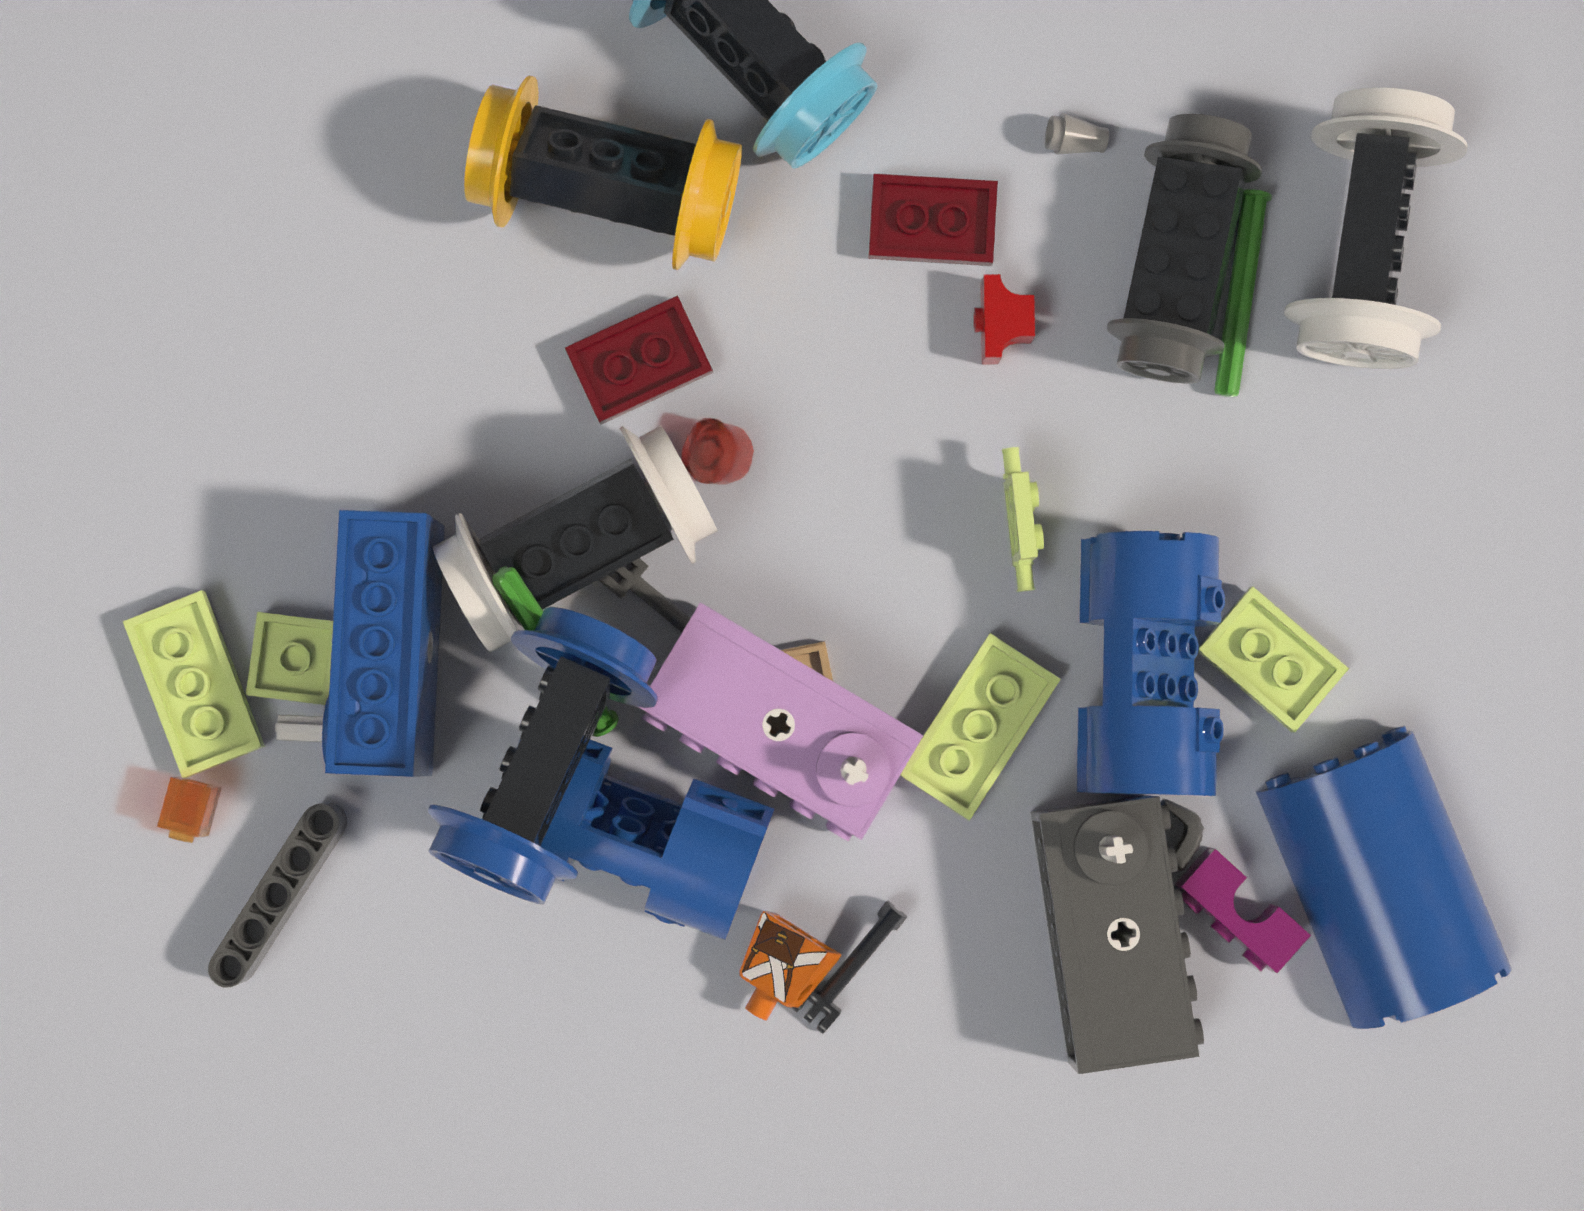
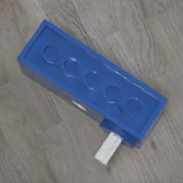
M339 510L330 689L324 715H278V721L275 725L277 740L322 742L325 773L403 777L432 776L443 576L434 554L433 546L444 541L445 525L427 513Z

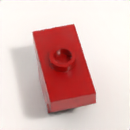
M984 274L980 282L981 307H974L973 326L974 333L981 332L982 365L999 364L1002 352L1008 346L1013 344H1031L1035 337L1034 295H1019L1010 292L1003 285L1001 274Z

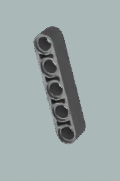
M333 803L315 804L303 813L211 957L208 964V973L216 985L223 988L233 987L249 980L255 973L343 835L347 826V816L339 805ZM323 810L329 812L333 818L332 830L327 834L321 833L315 825L317 815ZM299 846L305 848L310 854V863L305 870L297 868L293 862V853ZM274 883H280L286 888L287 899L282 906L275 904L270 898V889ZM251 919L258 920L263 925L264 935L259 942L252 940L247 933V925ZM228 955L236 957L240 962L241 971L237 977L229 976L224 969V961Z

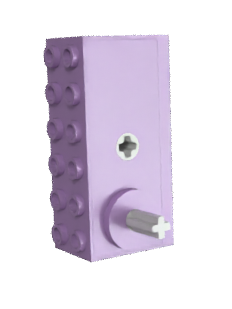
M699 603L650 685L658 696L656 706L651 708L639 707L646 711L642 719L662 731H665L668 725L683 733L679 741L699 753L703 751L704 747L719 755L716 761L717 764L736 775L740 773L741 769L755 776L754 786L773 797L777 795L778 791L792 798L789 803L791 808L810 819L814 817L815 813L828 820L826 823L828 830L847 841L851 839L852 835L862 840L924 736L702 603ZM781 712L787 715L785 722L789 729L787 732L779 730L776 734H772L770 732L771 724L767 721V718L770 715L778 717Z

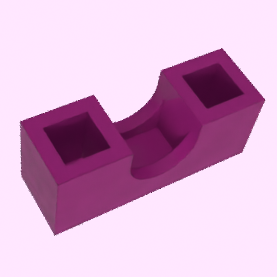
M1207 847L1174 884L1183 892V903L1197 915L1202 910L1214 920L1210 927L1227 943L1235 939L1246 949L1242 957L1259 972H1262L1266 967L1268 970L1278 973L1311 935L1279 906L1272 904L1258 917L1251 920H1243L1235 911L1233 900L1236 890L1247 877L1219 851Z

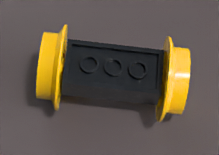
M531 75L522 81L517 90L494 84L489 86L480 103L471 133L465 167L464 192L467 202L491 207L494 223L497 227L503 228L507 225L520 198L533 203L566 209L574 213L607 219L615 223L648 229L656 233L675 236L672 254V268L674 270H679L690 256L713 262L716 261L724 240L734 201L741 165L742 145L717 139L712 119H706L695 144L538 106V82L536 77Z

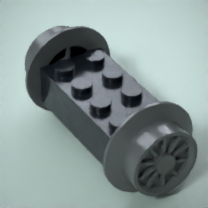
M1205 114L1176 115L1169 119L1165 140L1150 144L1145 149L1144 157L1156 168L1123 319L1112 320L1107 325V331L1121 341L1116 365L1126 372L1164 382L1197 383L1201 379L1205 357L1224 352L1225 344L1214 337L1213 333L1245 183L1258 180L1262 174L1260 164L1248 156L1252 132L1237 122Z

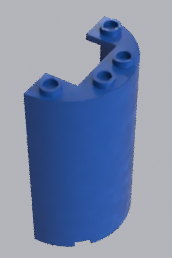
M1405 726L1397 727L1381 734L1383 742L1378 743L1374 741L1353 749L1355 757L1341 763L1338 757L1322 761L1313 766L1316 773L1306 777L1290 778L1288 772L1265 781L1266 789L1256 792L1350 1023L1356 1029L1383 1027L1385 1025L1383 1018L1386 1017L1396 1021L1400 1020L1402 1023L1446 1009L1498 984L1494 976L1497 973H1500L1502 978L1508 976L1512 970L1413 731H1407Z

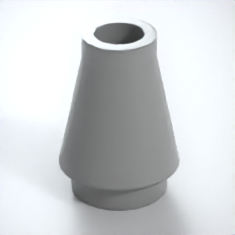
M1061 113L1059 117L1051 116L1045 132V148L1054 150L1056 155L1086 152L1104 153L1109 140L1108 128L1098 127L1065 113Z

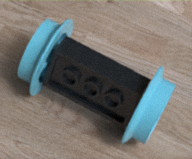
M632 0L629 21L634 27L644 28L667 16L768 121L753 146V152L758 157L777 152L793 169L805 165L831 145L854 122L877 90L878 84L861 67L867 52V48L863 43L852 44L826 61L822 51L815 44L809 43L796 30L791 18L785 13L779 12L768 0Z

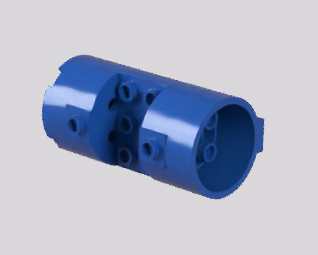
M1121 531L1097 534V537L1081 539L1080 623L1104 626L1103 706L1078 707L1077 792L1216 796L1217 753H1220V742L1223 738L1224 728L1220 719V709L1194 707V701L1198 695V683L1194 677V659L1199 650L1198 639L1195 636V627L1213 626L1221 623V612L1225 606L1222 580H1219V537L1193 532H1183L1182 537H1180V534L1159 533L1160 531Z
M590 739L540 847L560 857L571 866L576 860L586 869L593 871L603 870L619 876L626 884L650 888L644 912L654 915L659 921L667 924L675 923L683 927L686 925L726 940L774 808L697 779H693L683 804L608 776L611 761L610 755L613 748Z

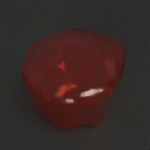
M704 418L695 423L691 432L687 435L682 448L681 458L691 476L700 483L728 485L742 479L748 473L752 464L754 450L749 436L742 428L722 422L716 418Z

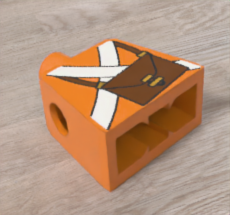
M763 911L739 971V976L756 987L745 1009L756 1017L767 1021L777 1002L786 1007H800L837 963L842 954L779 914Z

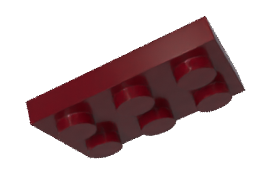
M873 174L868 259L992 266L994 260L998 181Z
M678 295L565 347L600 425L713 373V369Z

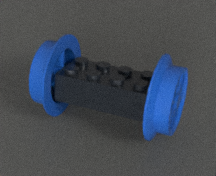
M558 607L545 608L535 630H517L511 636L513 645L522 654L546 670L538 686V690L541 691L540 701L536 708L529 705L519 726V730L522 731L521 741L517 748L513 746L508 748L499 771L503 772L502 781L498 789L494 787L489 788L480 808V812L483 813L482 819L441 805H430L428 808V813L440 826L428 850L433 857L483 884L522 900L541 905L545 904L555 880L576 879L578 871L573 866L540 846L609 699L643 708L654 707L658 701L657 694L647 684L657 661L649 649L634 638L604 622Z

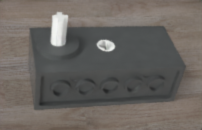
M1143 795L1031 812L1068 1063L1078 1074L1200 1057L1198 1045L1204 1044V1034L1200 1019H1194L1191 1002L1197 1001V989L1193 975L1187 976L1185 958L1191 957L1187 933H1180L1178 915H1184V904L1180 889L1174 890L1171 873L1177 872V859L1174 847H1167L1165 830L1171 828L1167 804H1161L1159 796ZM1119 923L1124 926V930L1117 932V939L1111 936V932L1118 929Z

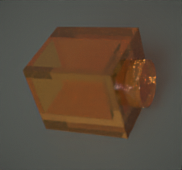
M170 777L157 827L170 830L169 838L193 843L195 837L209 836L222 787L188 778Z

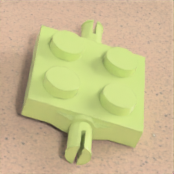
M1019 447L1002 449L1005 472L1003 479H1006L1003 484L1012 565L1016 571L1017 592L1035 590L1032 565H1034L1033 560L1038 557L1039 550L1044 549L1042 525L1034 524V508L1039 507L1037 482H1030L1029 472H1021Z

